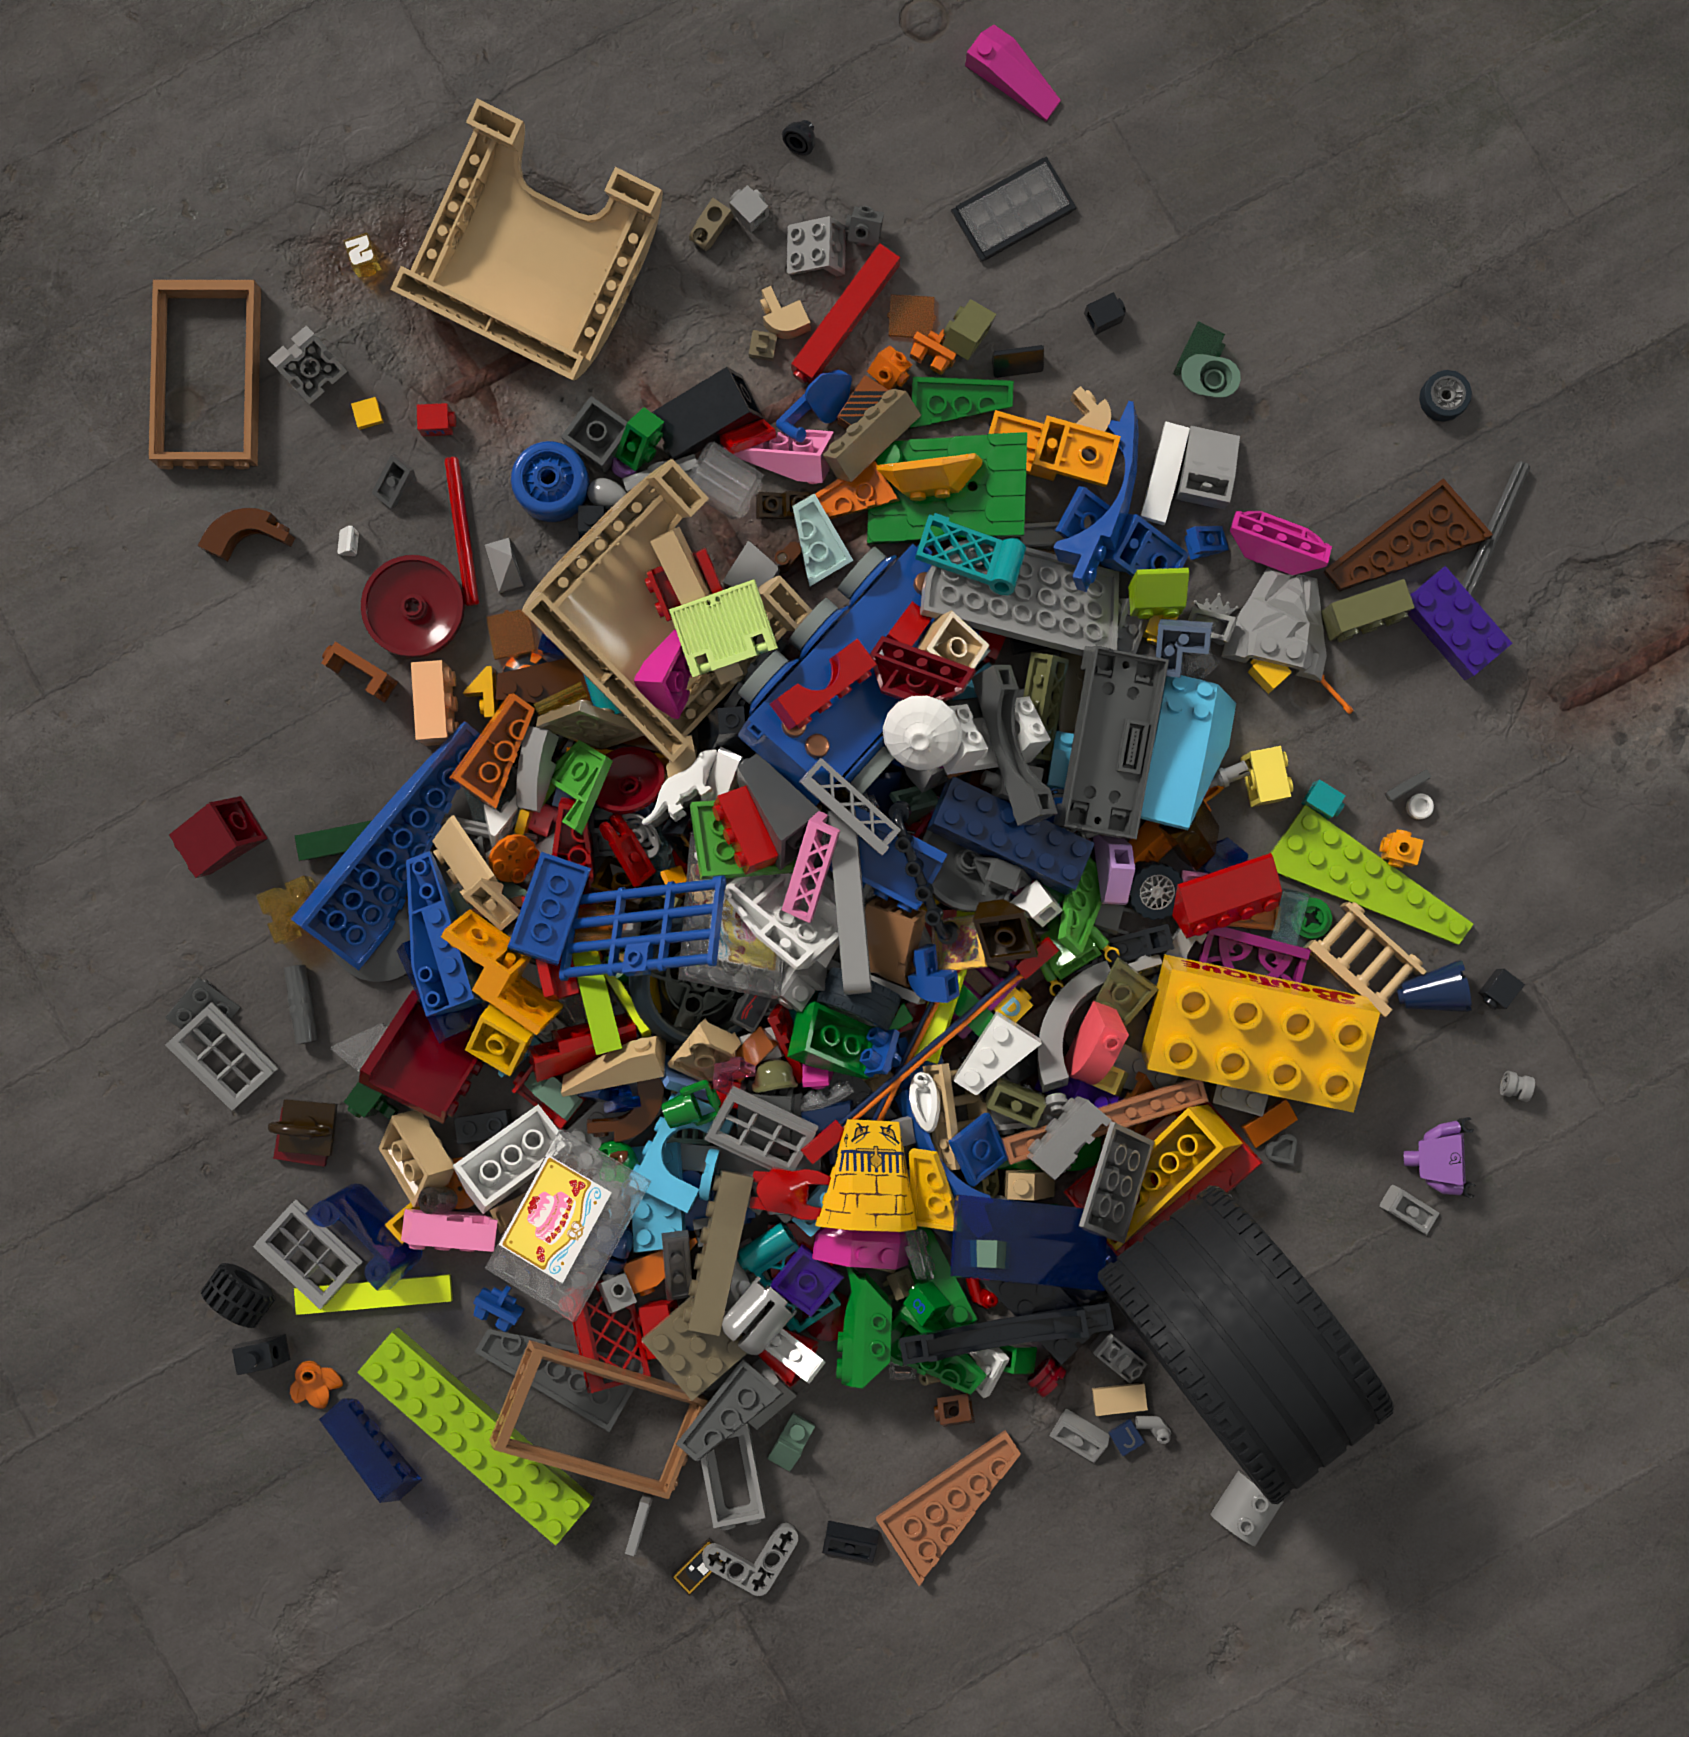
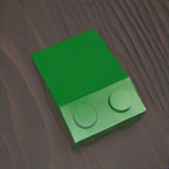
M817 1002L810 1003L804 1007L802 1012L796 1013L787 1057L811 1067L868 1079L869 1077L864 1074L866 1066L860 1062V1057L865 1049L872 1048L873 1046L867 1039L868 1031L873 1027Z

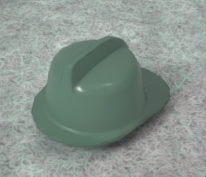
M1195 354L1183 363L1181 370L1184 385L1191 392L1209 397H1227L1237 390L1241 381L1237 365L1223 357Z

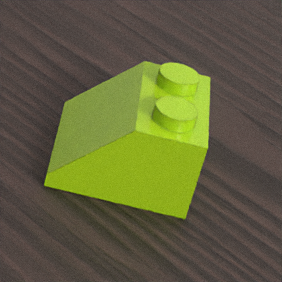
M1189 568L1137 570L1128 586L1130 616H1138L1139 619H1149L1154 615H1163L1164 618H1175L1181 615L1187 602Z

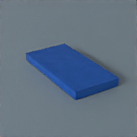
M541 852L507 950L558 966L591 868Z

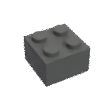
M590 396L561 438L565 445L572 448L578 455L606 474L612 466L627 421Z

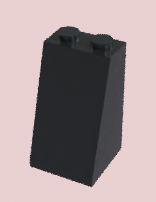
M725 367L652 412L664 421L661 430L664 441L662 446L666 454L676 460L696 454L720 442L719 436L764 419L743 376L728 367Z

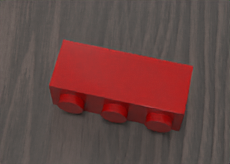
M747 786L718 795L712 807L713 814L716 820L721 821L723 825V835L727 844H732L737 866L743 868L745 875L774 865L779 855Z

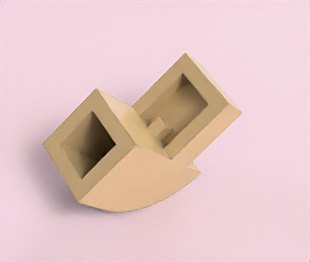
M769 286L762 289L763 299L760 300V304L764 313L767 314L763 316L765 328L770 333L778 334V338L792 339L811 331L809 318L800 300L781 308L772 287Z
M1080 386L1073 392L1070 399L1084 415L1076 424L1106 432L1111 421V409L1108 402L1104 399L1097 405L1094 395L1089 390L1085 391Z

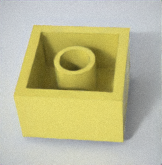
M1281 746L1251 751L1240 758L1241 761L1244 760L1249 768L1247 771L1250 772V776L1244 777L1250 807L1281 802L1291 797L1290 792H1293V783L1291 777H1287L1285 767L1288 766L1286 752H1282Z

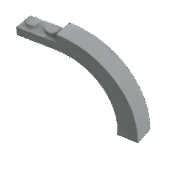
M1159 954L1155 956L1144 955L1138 958L1136 962L1129 963L1128 965L1144 977H1147L1161 970L1162 960ZM1107 960L1093 965L1071 979L1057 994L1047 1010L1039 1034L1042 1044L1037 1049V1071L1043 1093L1068 1085L1069 1076L1063 1058L1064 1033L1077 1010L1086 1001L1100 992L1111 970Z

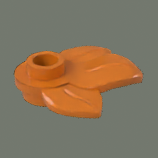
M305 1361L296 1368V1380L290 1387V1395L296 1404L306 1399L313 1407L324 1409L329 1401V1390L342 1387L343 1381L340 1375L332 1368H321L314 1361ZM310 1372L313 1376L307 1378L304 1376V1373Z

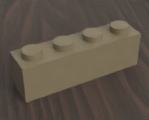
M888 390L882 395V399L875 406L868 408L864 412V416L857 423L847 428L846 433L840 439L835 440L829 445V449L823 454V457L838 479L852 482L913 424L921 414L907 391Z

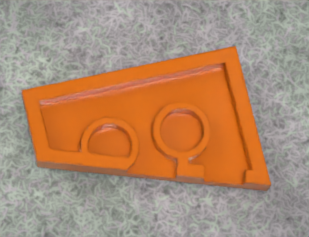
M876 460L868 465L852 482L837 479L815 493L829 519L900 501L888 480L877 471L878 463Z

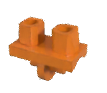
M942 329L939 335L930 331L928 337L917 331L913 337L910 358L918 363H922L926 354L932 356L934 360L930 365V369L939 375H942L948 366L952 368L957 354L942 346L946 335L943 334L944 329Z

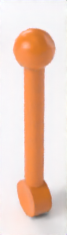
M1324 675L1321 681H1317L1321 682L1348 714L1354 711L1324 679Z

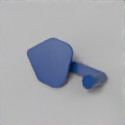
M833 370L829 373L820 374L807 387L806 392L777 420L776 427L790 438L801 443L806 438V431L802 427L796 428L793 425L811 408L823 423L835 421L849 399L852 383L851 375L842 370Z

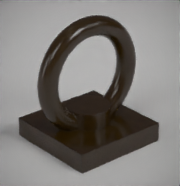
M284 1099L281 1121L271 1122L268 1125L269 1132L280 1135L278 1151L332 1156L338 1104Z

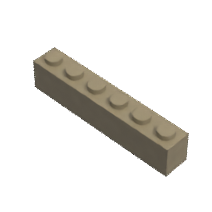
M720 1169L719 1175H714L711 1190L715 1191L713 1201H708L706 1208V1217H709L707 1227L702 1228L700 1243L704 1244L702 1253H697L694 1269L698 1270L696 1280H691L688 1295L692 1296L691 1304L685 1307L683 1322H686V1327L690 1331L720 1336L754 1179L750 1175Z

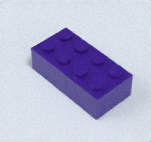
M1446 566L1437 571L1410 594L1415 608L1407 613L1408 616L1464 680L1475 676L1513 644Z

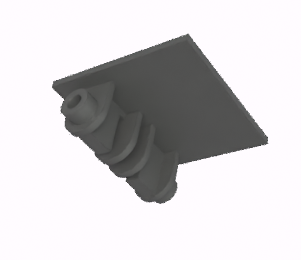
M198 977L166 1015L165 1019L182 1030L211 1002L229 1019L233 1017L240 1006L214 989L208 980H201ZM206 1019L198 1027L211 1042L220 1032L209 1019ZM194 1032L190 1034V1036L207 1046Z

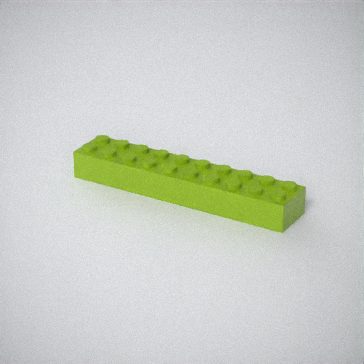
M399 1327L389 1334L357 1372L555 1546L590 1506L594 1497L562 1469L494 1450L489 1439L499 1414ZM515 1428L513 1429L511 1439L532 1444Z

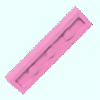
M818 811L808 821L782 907V911L808 923L814 918L841 831L826 824L828 814ZM823 832L831 835L828 844L822 846L820 841ZM818 852L823 864L821 867L815 868L813 864ZM811 875L816 887L808 891L807 884ZM803 898H805L809 906L808 913L798 909Z

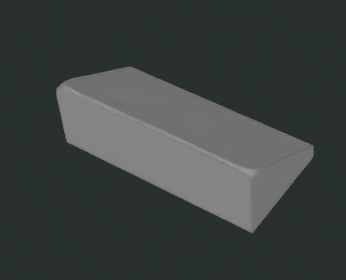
M1068 1409L1064 1410L1050 1433V1437L1093 1463L1097 1461L1107 1448L1110 1438L1108 1433Z

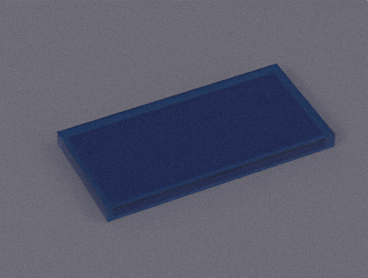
M955 1195L950 1276L1104 1291V1287L1098 1280V1272L1106 1264L1107 1238L1085 1231L1079 1226L1084 1208ZM977 1240L1006 1242L1005 1269L977 1267Z

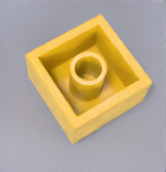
M490 1003L481 1014L465 1051L506 1075L511 1076L523 1060L535 1034L526 1030L520 1023L506 1016L501 1010Z

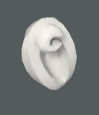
M918 1072L910 1084V1106L921 1129L931 1133L936 1128L939 1119V1090L929 1074Z

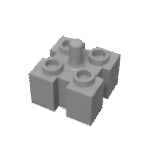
M305 326L291 338L295 343L288 350L282 346L268 360L310 405L325 392L321 388L325 382L329 381L333 385L347 370L327 350V347Z

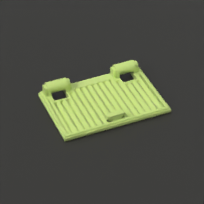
M755 579L669 609L692 678L778 648ZM763 634L765 641L755 645L752 637ZM706 653L708 661L698 664L696 657Z

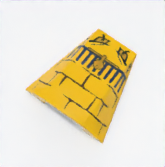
M847 1119L837 1151L836 1164L832 1168L827 1193L824 1194L820 1216L817 1217L815 1226L856 1231L904 1232L916 1230L917 1224L899 1122Z

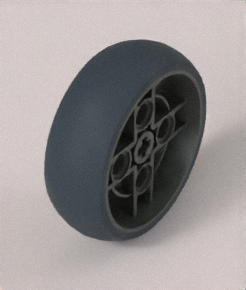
M710 915L673 918L671 932L686 931L701 927L700 929H708ZM663 920L656 923L645 935L661 934ZM708 940L683 943L672 950L668 957L702 954L707 948ZM660 944L653 945V959H658ZM717 961V965L709 967L708 964L680 967L679 973L674 977L670 976V968H667L666 971L651 970V974L629 976L632 1002L641 1020L658 1037L678 1046H682L696 1029L702 1016L718 1012L729 1001L737 1004L738 999L745 993L737 992L735 965ZM757 969L759 973L763 975L767 974V971ZM696 975L704 977L702 982H697L694 978ZM650 976L660 979L664 997L673 1007L669 1020H666L654 1005L650 992ZM722 980H726L727 988L722 992H718V984ZM690 997H694V1006L690 1009H686V1000ZM735 1006L724 1018L712 1024L731 1034L735 1032L736 1035L744 1030V1028L730 1021Z

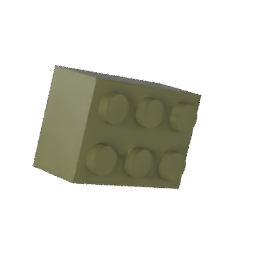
M1405 579L1333 602L1321 611L1329 641L1338 639L1340 643L1353 638L1360 631L1364 635L1377 630L1384 623L1387 627L1397 624L1402 619L1407 618V613L1415 607Z

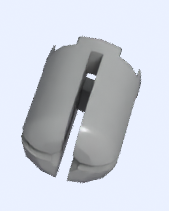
M758 1276L724 1315L722 1322L724 1333L734 1342L769 1301L772 1302L737 1344L744 1352L751 1355L762 1353L788 1321L797 1313L795 1309L792 1312L786 1309L785 1306L788 1302L767 1285L764 1289L757 1282L761 1278Z

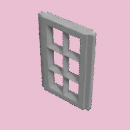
M213 1002L205 1007L165 1044L231 1110H234L279 1068ZM206 1019H209L222 1032L213 1043L198 1029ZM192 1032L208 1046L199 1056L183 1042ZM225 1038H228L242 1052L232 1062L217 1048ZM211 1051L228 1065L218 1075L202 1061ZM245 1057L261 1071L251 1081L236 1067ZM231 1070L247 1084L237 1094L221 1080Z
M733 1086L708 1129L704 1140L769 1170L775 1166L795 1171L804 1155L801 1149L813 1140L818 1130V1125ZM734 1103L754 1111L748 1124L728 1115ZM759 1114L779 1123L773 1135L753 1126ZM726 1119L745 1128L739 1139L720 1131ZM784 1126L803 1134L797 1146L778 1138ZM750 1130L770 1139L764 1151L744 1142ZM775 1142L794 1150L788 1162L769 1154Z
M297 1199L288 1206L253 1246L320 1310L334 1297L364 1262ZM293 1216L308 1230L299 1241L284 1228ZM279 1232L284 1234L295 1245L286 1256L271 1243V1240ZM312 1234L328 1248L319 1259L303 1246ZM299 1249L314 1262L305 1274L289 1260ZM331 1253L347 1266L338 1277L322 1264ZM318 1267L333 1280L332 1284L324 1292L309 1279Z

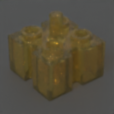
M301 876L285 883L287 890L275 887L256 895L263 914L272 917L273 922L267 925L275 943L284 944L302 936L300 930L303 928L292 921L291 918L316 889L312 877Z

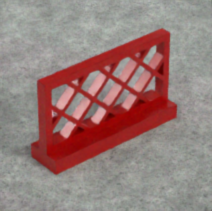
M603 1280L565 1289L579 1355L597 1361L601 1359L604 1363L617 1366L609 1360L616 1348H619L629 1355L622 1366L623 1369H626L633 1357L641 1362L643 1375L651 1377L646 1353L642 1347V1335L635 1304L633 1303L625 1307L629 1310L631 1316L625 1326L613 1319L616 1312L609 1316L598 1309L603 1300L602 1295L595 1307L585 1300L583 1290L594 1288L600 1292L597 1284L603 1282ZM587 1307H589L590 1309H592L590 1315H589V1313H588ZM595 1312L608 1319L601 1332L591 1327L590 1320ZM610 1322L623 1329L616 1342L603 1335ZM631 1323H632V1325H633L634 1331L631 1330V1329H629V1326L631 1325ZM626 1331L636 1338V1345L632 1351L619 1345ZM593 1333L598 1335L596 1340H594ZM601 1338L614 1345L607 1358L597 1353L596 1346ZM637 1349L639 1351V1356L635 1355ZM583 1372L587 1393H594L623 1385V1383L617 1381L604 1384L603 1377Z

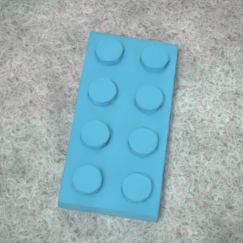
M666 1143L664 1149L665 1165L672 1175L683 1181L681 1143ZM645 1146L631 1147L637 1156L638 1162L641 1164L645 1157L642 1155ZM632 1185L630 1186L634 1252L663 1250L661 1233L686 1230L685 1212Z

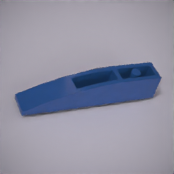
M428 851L407 859L411 967L426 1017L460 1011L485 1002L478 994L472 991L479 978L474 961L441 938L444 929L459 917L432 852Z

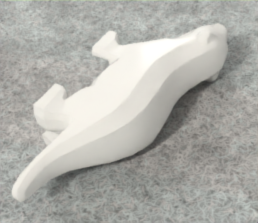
M714 749L701 752L688 769L668 778L659 791L655 808L649 816L642 820V824H650L661 816L667 808L670 817L677 822L687 815L682 810L684 809V802L690 801L697 794L700 795L703 801L713 798V790L710 786H707V782L718 751Z

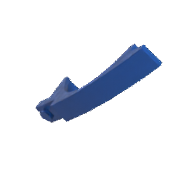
M1128 401L1120 421L1111 420L1108 425V429L1112 434L1121 436L1118 448L1125 458L1124 480L1116 500L1096 523L1072 537L1056 541L1053 547L1059 562L1077 566L1072 578L1077 590L1087 592L1090 583L1095 581L1098 564L1104 560L1106 549L1115 551L1129 512L1137 474L1139 438L1138 416L1133 401Z
M906 1037L898 1039L896 1045V1054L901 1058L908 1046ZM940 1055L938 1064H942V1063H943V1059H942V1056H941V1055ZM925 1061L901 1082L899 1088L902 1089V1092L895 1097L902 1117L909 1116L912 1118L916 1149L936 1151L929 1133L921 1129L916 1122L910 1106L909 1092L913 1077L918 1072H923V1066L935 1065V1063ZM941 1160L962 1221L976 1238L991 1232L992 1229L984 1208L985 1205L992 1203L990 1195L979 1192L962 1182Z

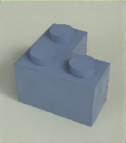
M1172 619L1160 620L1158 624L1156 657L1169 660L1166 676L1181 677L1184 652L1209 654L1213 623Z

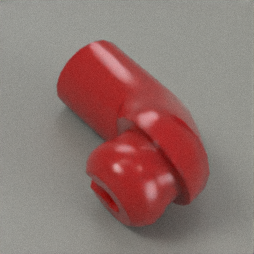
M977 1275L965 1278L970 1298L974 1303L984 1308H992L997 1305L998 1298L994 1293L981 1288Z

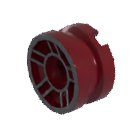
M1051 1356L1046 1357L1034 1369V1373L1030 1374L1026 1381L1031 1388L1035 1387L1037 1389V1393L1042 1398L1053 1391L1058 1385L1059 1379L1062 1380L1066 1374V1370L1062 1366H1057L1055 1359Z

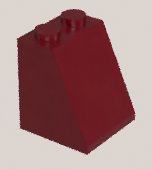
M242 796L209 802L169 834L175 848L180 852L188 869L195 878L213 874L268 839Z

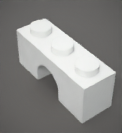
M1037 880L1024 887L1020 894L1009 901L1024 909L1027 918H1033L1042 927L1063 911L1049 891Z

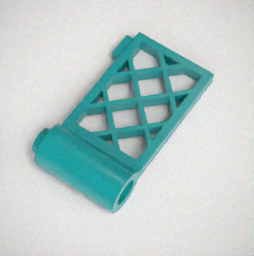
M935 513L934 516L929 514L915 559L987 584L993 592L999 595H1010L1016 587L1026 546L1017 538L1000 540L949 522L948 517ZM931 525L941 528L945 534L935 537L930 529ZM955 536H965L969 543L960 546ZM948 539L954 548L944 551L939 542ZM985 543L993 546L994 550L984 554L979 545ZM933 545L938 554L932 556L923 553V549ZM973 548L978 557L969 560L964 551ZM958 554L963 563L957 565L952 563L948 557ZM982 562L987 569V573L977 572L973 565Z
M781 1221L738 1251L739 1257H737V1260L743 1270H749L756 1277L761 1278L759 1281L764 1288L767 1285L770 1287L772 1280H767L762 1273L769 1268L780 1269L781 1271L785 1266L786 1257L794 1251L796 1252L800 1246L788 1226ZM834 1291L829 1295L832 1302L826 1306H820L812 1317L809 1316L799 1323L795 1316H793L786 1324L790 1331L796 1329L800 1333L840 1306L841 1301ZM787 1301L788 1303L785 1306V1308L788 1310L789 1308L787 1306L792 1307L790 1312H792L795 1308H798L790 1301Z

